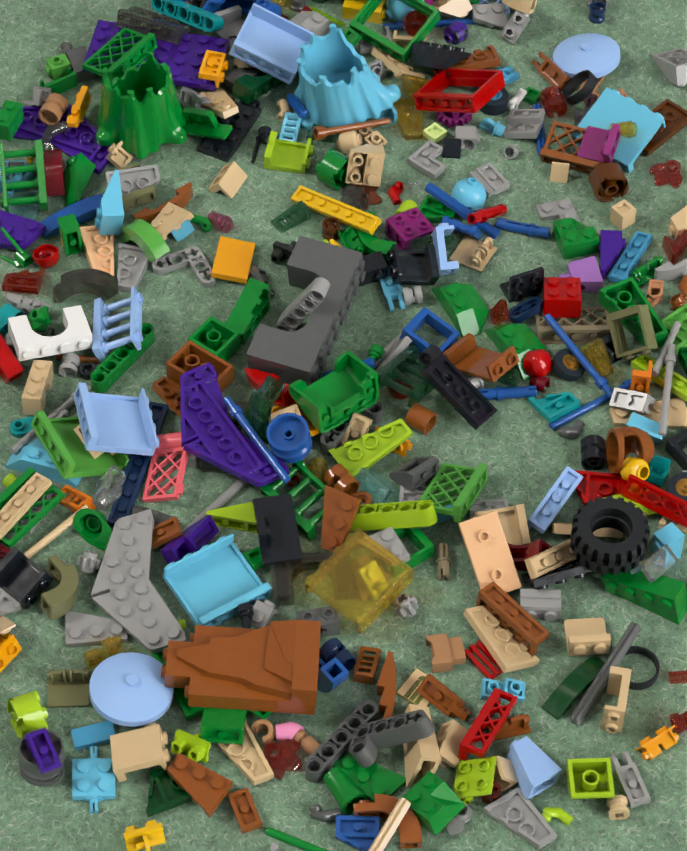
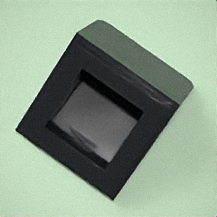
M444 138L443 158L460 159L461 139Z

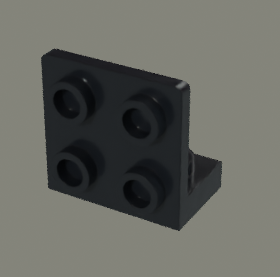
M539 267L511 276L508 282L501 283L500 288L509 302H519L525 297L539 295L543 291L544 268Z

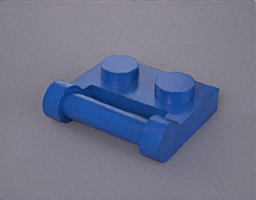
M448 216L442 218L441 223L454 225V231L481 239L483 233L478 231L479 227L463 224L462 221L453 218L451 220Z

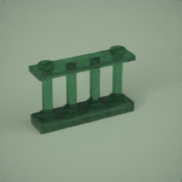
M413 344L377 371L379 391L388 386L408 396L407 407L409 408L419 403L423 397L434 389L421 375V370L411 366L416 364L426 369L419 361L417 355L418 347ZM402 372H408L420 379H423L424 381L420 382L416 379H413L403 374ZM398 379L415 388L413 390L409 389L393 380Z

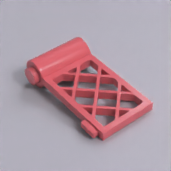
M181 432L157 435L159 437V447L155 449L151 458L142 497L143 502L178 500L179 496L183 495L185 486L183 478L189 452L183 450L184 446L181 447ZM182 454V457L175 463L173 459L177 455ZM166 456L167 458L158 465V457ZM169 462H172L173 465L166 472H164L162 469ZM178 469V474L171 479L169 475ZM161 471L163 474L154 481V476ZM168 478L169 482L160 488L158 485ZM173 485L175 486L174 493L165 494ZM157 487L159 491L153 496H150V492Z

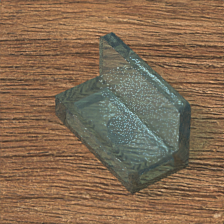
M362 467L355 477L360 483L359 490L369 493L372 500L376 503H385L391 493H398L400 491L398 487L374 468Z

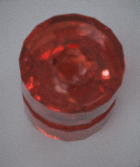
M555 86L545 88L540 93L539 98L546 115L549 118H554L553 113H557L558 117L566 114L568 107L560 89Z

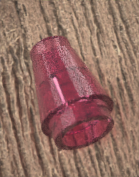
M215 211L209 213L208 218L210 222L220 232L227 233L232 229L233 221L229 216Z

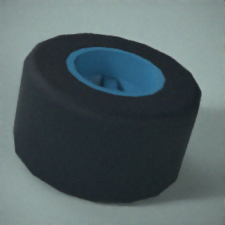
M502 88L480 111L490 116L504 113L508 108V91Z

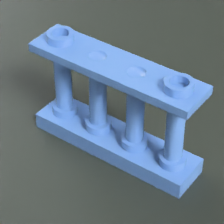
M135 286L131 287L130 298L109 305L105 304L101 297L94 299L92 351L100 363L107 358L109 350L132 342L138 351L141 350V341H143L142 303H144V298L141 292L138 293ZM131 305L130 310L109 317L111 311ZM130 318V323L108 330L110 324ZM130 331V336L108 342L110 337Z

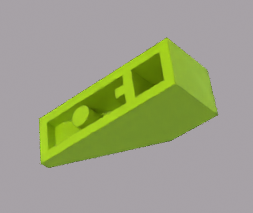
M252 502L206 511V516L211 515L216 526L257 533Z

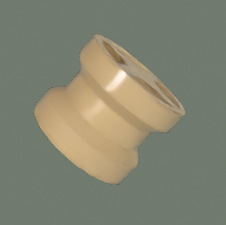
M615 795V798L607 799V807L610 808L608 811L609 819L622 820L630 816V810L627 808L628 798L626 796Z

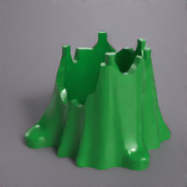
M147 52V60L141 61L139 67H128L121 78L115 77L112 82L109 81L107 67L102 69L101 103L97 118L99 128L96 133L98 145L109 146L122 141L123 144L121 146L125 151L136 155L139 159H144L148 154L158 152L160 145L163 143L182 144L186 141L187 136L183 126L186 125L187 121L182 113L183 109L177 97L170 66L165 62L159 65L154 58V52Z

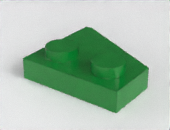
M430 195L425 197L418 208L430 223H441L444 216H448L452 220L457 215L456 212Z

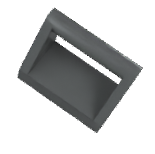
M434 456L415 457L391 472L389 477L410 491H414L434 478L438 472L439 459Z

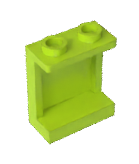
M270 131L264 155V168L305 174L306 168L309 169L311 164L309 155L313 156L314 145H311L312 138H308L307 144L277 139V132Z

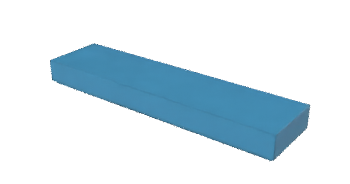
M639 231L634 233L609 273L608 281L617 283L630 278L631 272L636 268L652 242V234Z

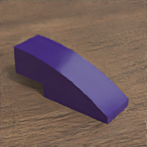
M211 515L205 516L183 531L182 536L173 539L161 550L168 564L181 560L188 553L193 554L199 551L201 547L206 545L219 532Z

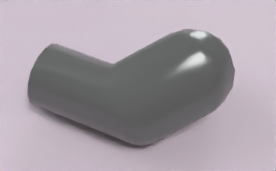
M320 804L312 805L309 808L311 811L310 816L313 819L322 821L335 820L336 815H342L340 808L321 811Z

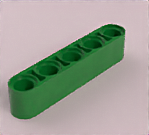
M142 323L143 341H141V350L138 351L133 342L117 347L91 373V386L95 393L106 392L154 343L155 334L152 324Z

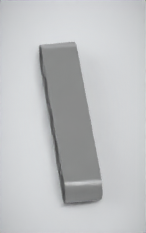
M322 277L315 278L281 313L275 328L284 331H294L323 302L330 288L329 281Z

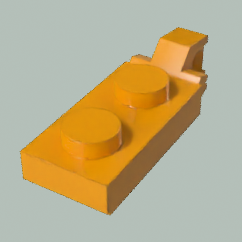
M81 86L80 91L76 95L75 104L71 108V115L67 117L66 123L68 127L78 128L79 123L83 122L91 102L88 86Z

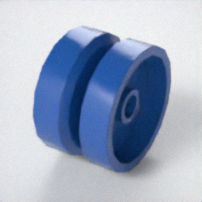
M284 413L276 416L269 423L266 435L271 452L275 458L277 457L284 463H295L308 456L313 442L308 424L302 416L295 413Z

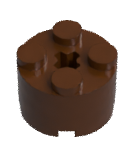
M598 163L589 175L588 180L592 191L598 201L602 203L614 201L613 198H617L620 195L622 198L629 189L627 179L619 163Z

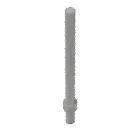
M673 343L668 345V352L664 361L666 370L658 435L663 436V438L666 437L673 367L676 365V345Z
M86 384L89 392L91 390V387L88 384ZM75 391L69 396L67 401L48 416V419L56 418L61 410H68L75 404L73 397ZM32 429L10 447V452L15 454L37 436L35 431Z

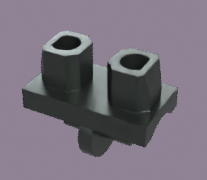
M275 241L273 243L271 261L278 264L282 259H285L287 267L288 260L297 242L292 241L289 245Z

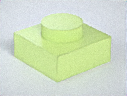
M434 122L423 130V136L437 143L447 136V130Z

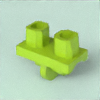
M178 729L175 731L171 752L176 755L182 753L195 762L201 761L206 763L209 761L208 753L211 743L201 739L200 733H196L194 736Z

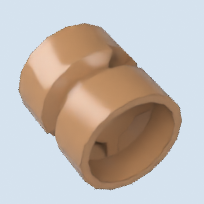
M51 93L39 110L38 116L40 120L49 126H56L68 108L67 100L60 94Z

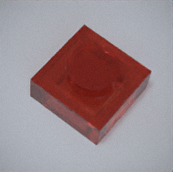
M500 299L490 310L492 324L498 325L507 319L509 315L507 301Z

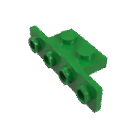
M185 107L182 111L187 121L183 128L188 135L225 140L233 130L232 125L218 123L215 114L211 110Z

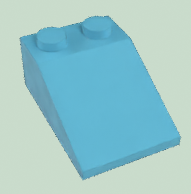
M119 170L114 171L101 199L100 208L96 210L95 228H98L99 235L121 234L124 208Z

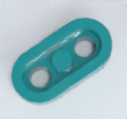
M34 416L11 422L9 425L10 434L16 438L24 437L33 429L31 423Z

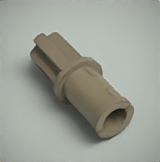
M440 543L437 546V560L435 561L438 566L437 579L439 581H445V577L446 581L450 580L451 559H449V545Z

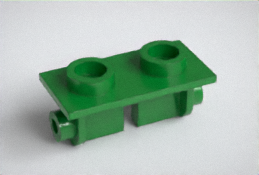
M349 226L343 233L337 231L340 242L345 248L364 253L365 247L360 238H358L359 236L355 228Z
M655 256L647 264L633 269L630 277L634 278L639 287L647 283L650 279L654 278L655 269L662 265L663 258Z

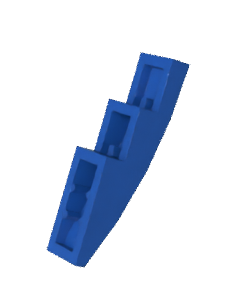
M102 193L71 204L41 221L40 223L45 225L47 230L42 235L47 238L59 234L57 218L75 214L78 223L92 220L97 208H100L103 197Z

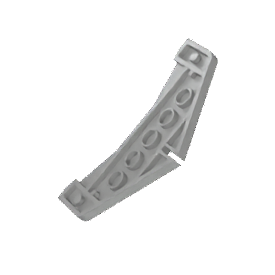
M151 509L119 518L115 522L91 596L97 606L116 623L121 625L143 647L151 653H159L164 648L168 649V640L187 642L184 630L149 580L152 533L154 530V518Z

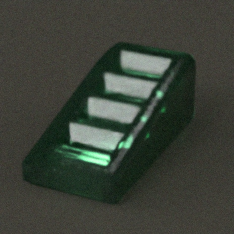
M299 201L272 220L271 223L282 234L310 220L311 211L303 201Z

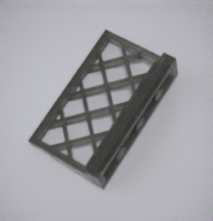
M132 6L127 10L119 9L116 22L118 27H126L145 35L150 32L155 34V38L179 44L181 37L194 28V26L164 14L137 6Z

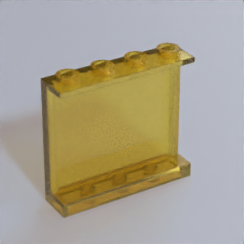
M358 528L354 533H350L346 537L345 542L341 546H337L333 550L328 560L321 562L314 574L311 573L306 578L305 591L307 594L312 591L353 622L355 630L362 634L414 580V569Z

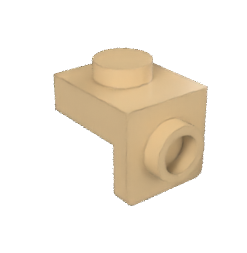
M122 141L118 144L113 143L107 150L109 154L105 157L117 169L126 167L133 159L121 147Z

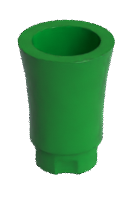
M338 767L332 768L325 774L323 780L344 815L349 816L353 814V804L361 800H368V796Z

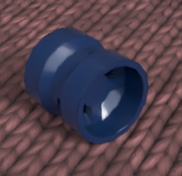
M597 1L590 4L589 21L600 24L605 20L606 5Z

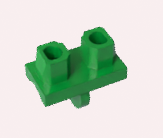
M49 307L35 308L27 316L31 329L34 332L39 330L44 332L48 329V325L52 323L48 313Z

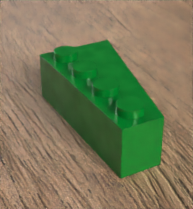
M633 277L599 290L598 303L609 313L636 305H648L657 346L661 347L664 345L668 331ZM639 315L622 320V325L640 343L646 346Z
M631 567L630 571L626 573L621 571L618 575L607 573V575L603 574L602 576L603 587L607 592L622 597L678 625L687 613L685 582L637 567Z

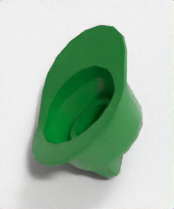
M80 509L73 518L75 530L87 543L100 550H106L112 534V529L108 525L106 517L97 510Z

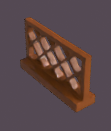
M553 121L544 148H541L540 151L542 162L550 164L552 162L570 163L569 169L588 174L594 170L596 164L602 163L577 156L579 150L575 144L583 140L586 128ZM556 127L562 128L565 133L556 136L554 132ZM579 132L582 137L573 140L570 134ZM568 136L571 142L562 146L559 140ZM557 142L559 148L555 150L548 149L549 145ZM574 146L576 152L572 154L565 152V149Z

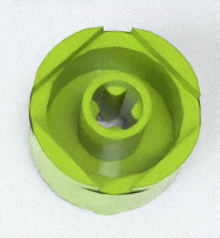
M37 690L6 701L7 711L12 716L10 722L18 738L22 739L25 734L32 730L45 727L48 729L45 720L48 718V713L45 706L41 707L39 703L40 697Z

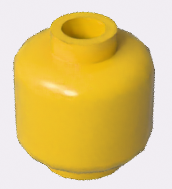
M628 457L623 462L620 474L625 481H627L630 474L645 481L649 476L650 470L645 460Z

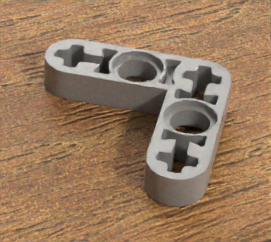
M189 247L159 257L152 262V270L158 275L190 266L203 287L209 288L216 283V278L211 277L212 268L198 247ZM175 259L181 260L180 263H173L172 261ZM197 266H205L202 270L196 269ZM204 274H206L207 278L211 280L208 281L207 279H205Z

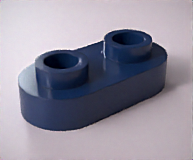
M531 297L512 307L508 311L509 319L512 323H522L524 320L539 314L543 310L544 304L540 297Z

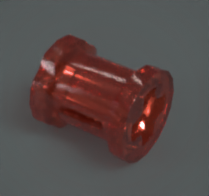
M493 781L492 795L481 796L482 802L486 805L501 798V785L499 782Z

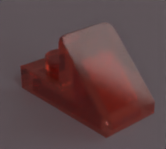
M686 229L681 235L676 237V240L667 236L663 237L662 247L668 260L673 265H675L687 248Z

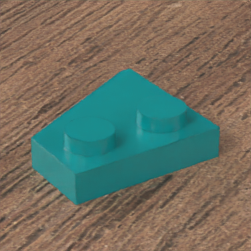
M569 391L559 394L545 395L546 398L535 400L534 396L528 398L530 405L549 423L581 407V402Z

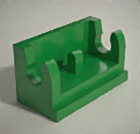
M67 68V75L45 84L42 79L40 80V87L51 88V93L61 94L78 86L76 73L74 71L71 72V68Z

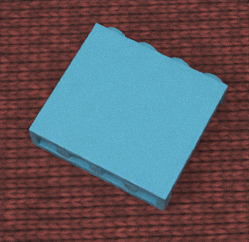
M606 87L577 126L581 128L592 126L608 130L612 128L613 123L619 124L621 137L612 163H619L621 168L628 173L634 170V161L658 129L666 127L664 117L660 113H654L647 106L639 105L632 98H626L617 90H611ZM579 132L571 134L573 140L582 137Z
M233 533L220 537L211 545H204L193 554L188 553L181 560L171 562L164 568L163 579L195 625L217 626L236 616L239 604L250 603L254 606L257 600L264 601L270 597L271 586L268 582L265 584L261 582L234 544Z

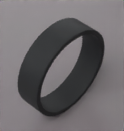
M590 70L579 72L566 84L562 91V97L570 105L582 102L596 87L597 78ZM588 79L586 84L577 93L571 96L574 90L582 82Z
M630 646L625 655L636 653L648 657L656 667V674L646 682L635 683L630 681L629 689L643 690L649 688L658 678L659 661L656 655L649 649L641 646Z

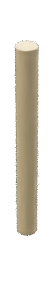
M86 504L80 508V509H84V508H88V509H89V507H88ZM76 512L27 550L24 555L30 559L73 525V518Z

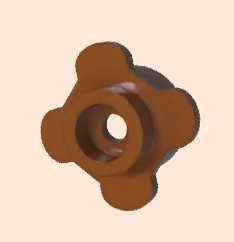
M681 293L673 296L669 301L672 305L670 310L678 309L686 304L687 295L683 296Z

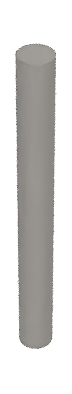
M679 321L674 322L656 360L651 374L654 377L658 376L668 352V345L674 342L681 327Z

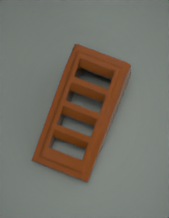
M367 646L360 647L353 673V682L374 684L381 649ZM364 651L376 654L375 656L364 654ZM363 658H366V659H372V660H374V661H367V660H362V659H363ZM361 664L371 665L372 667L362 666ZM360 670H366V671H371V672H370V673H368V672H362V671H360Z

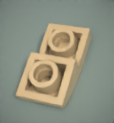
M370 128L354 130L357 134L361 135L363 145L384 146L388 143L377 130L374 132Z

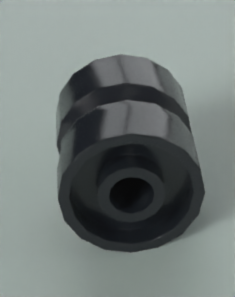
M588 435L582 438L580 441L582 467L585 470H592V468L593 470H602L605 468V439L599 435Z

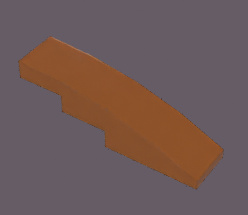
M388 651L377 683V695L382 696L379 702V714L384 715L383 719L394 716L396 668L393 652Z

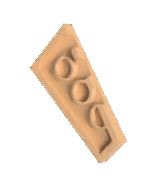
M95 225L80 227L82 245L95 282L114 281V235H99L98 228H95Z

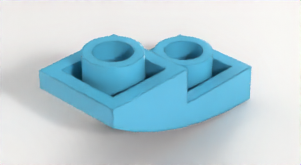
M483 678L481 681L480 699L488 700L494 688H498L517 696V702H524L526 682L505 678L504 682Z

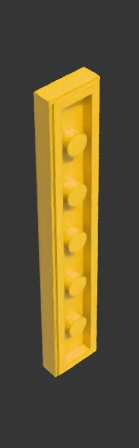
M301 185L290 198L291 201L327 217H334L339 222L370 235H373L382 222L377 216Z

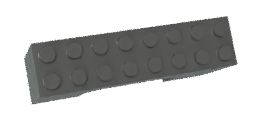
M299 236L287 263L289 285L305 289L315 278L322 277L329 281L330 288L323 302L312 312L308 323L303 328L297 331H284L259 324L246 353L248 368L278 375L280 382L289 385L297 380H303L309 386L321 378L320 373L327 366L328 355L331 356L333 352L334 341L339 339L340 327L345 325L347 311L352 309L353 297L358 295L360 281L363 282L366 275L362 252Z

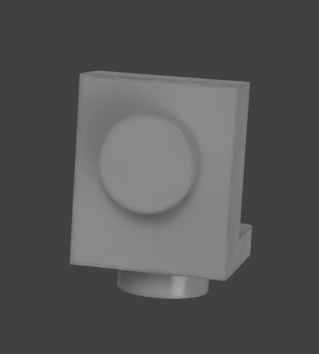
M267 599L264 602L257 600L253 606L254 615L250 620V624L257 628L267 626L273 615H278L280 612L275 609L276 604Z

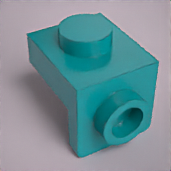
M654 455L649 466V476L645 481L652 485L663 486L669 473L671 459Z

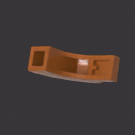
M374 794V802L370 803L368 800H361L353 804V815L379 816V818L387 820L399 799L385 794ZM409 808L396 829L399 836L400 849L422 847L421 827L415 813Z

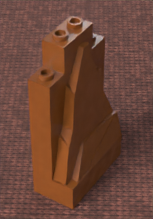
M271 621L270 625L259 629L195 625V632L190 633V642L168 640V649L164 648L163 661H166V666L161 668V678L165 679V687L185 688L184 698H188V706L315 715L321 621Z

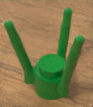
M1 227V231L18 251L14 255L15 261L1 254L0 258L13 264L16 268L20 266L25 268L27 265H30L33 262L32 256L26 249L22 250L10 234Z

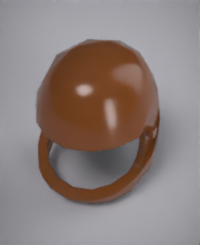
M619 426L608 431L605 453L606 464L611 473L620 474L623 462L629 453H636L637 458L645 460L648 464L652 461L654 457V442L648 432L634 426Z

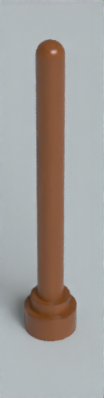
M382 118L331 128L316 126L313 128V136L316 141L323 140L327 135L390 124L391 120L390 118Z

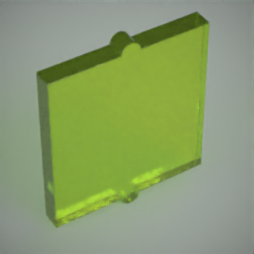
M311 6V10L318 12L339 25H345L342 21Z

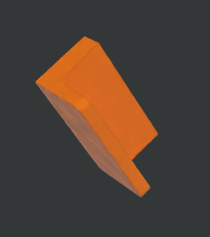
M649 360L647 371L632 370L630 390L649 394L653 361Z

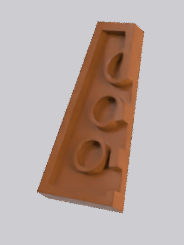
M489 45L483 51L481 49L473 50L474 54L449 68H494L501 65V61L493 45ZM431 68L434 76L442 70Z

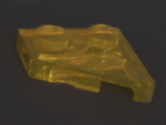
M597 338L579 348L601 377L605 378L614 373L602 338Z

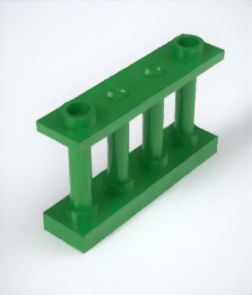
M42 139L35 140V147L25 150L4 151L3 143H0L3 197H0L1 208H4L5 212H9V206L37 203V205H40L41 211H48ZM36 157V163H33V165L6 167L5 158ZM34 172L38 175V178L32 181L7 183L6 174ZM34 187L39 189V194H36V196L8 199L7 190Z
M301 460L291 463L293 467L289 469V477L292 478L299 472L305 479L287 494H292V499H294L310 484L318 490L299 507H294L297 528L311 541L316 537L315 525L323 520V509L310 520H305L302 514L324 496L325 485L307 469L306 464ZM278 479L273 484L269 483L258 487L264 497L279 495L277 490L285 483L282 479Z

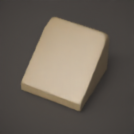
M552 162L550 181L567 183L570 163Z

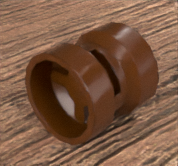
M328 217L323 220L322 237L327 239V241L339 238L337 231H340V222L338 219Z

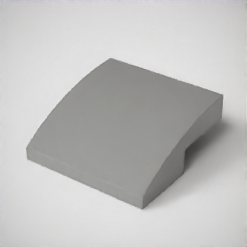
M512 109L507 117L508 125L503 132L504 138L537 139L543 124L545 109Z

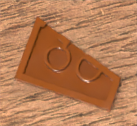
M166 376L154 381L152 390L181 418L180 385Z
M325 485L321 548L341 555L362 499Z

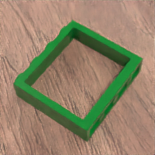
M368 0L350 22V28L356 31L363 40L404 64L410 58L412 43L419 44L420 41H424L440 20L439 10L434 5L430 6L425 3L424 0H399L428 17V20L404 49L364 26L365 22L383 1Z

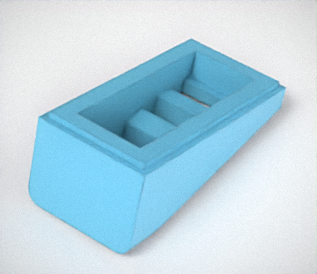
M286 112L279 139L297 142L302 127V118L297 113Z

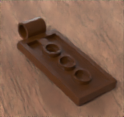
M666 99L652 110V112H658L664 117L666 127H660L643 149L646 157L687 126V111L669 99Z

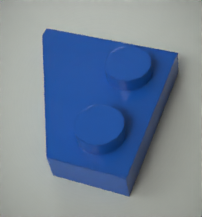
M336 815L335 838L359 851H368L379 834V816Z

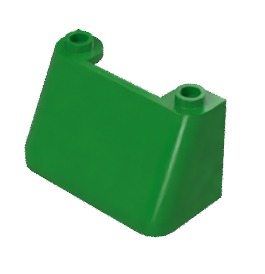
M348 350L335 359L333 372L309 386L303 380H297L289 385V393L313 426L322 434H325L351 419L354 412L361 413L377 402L379 398L378 372Z

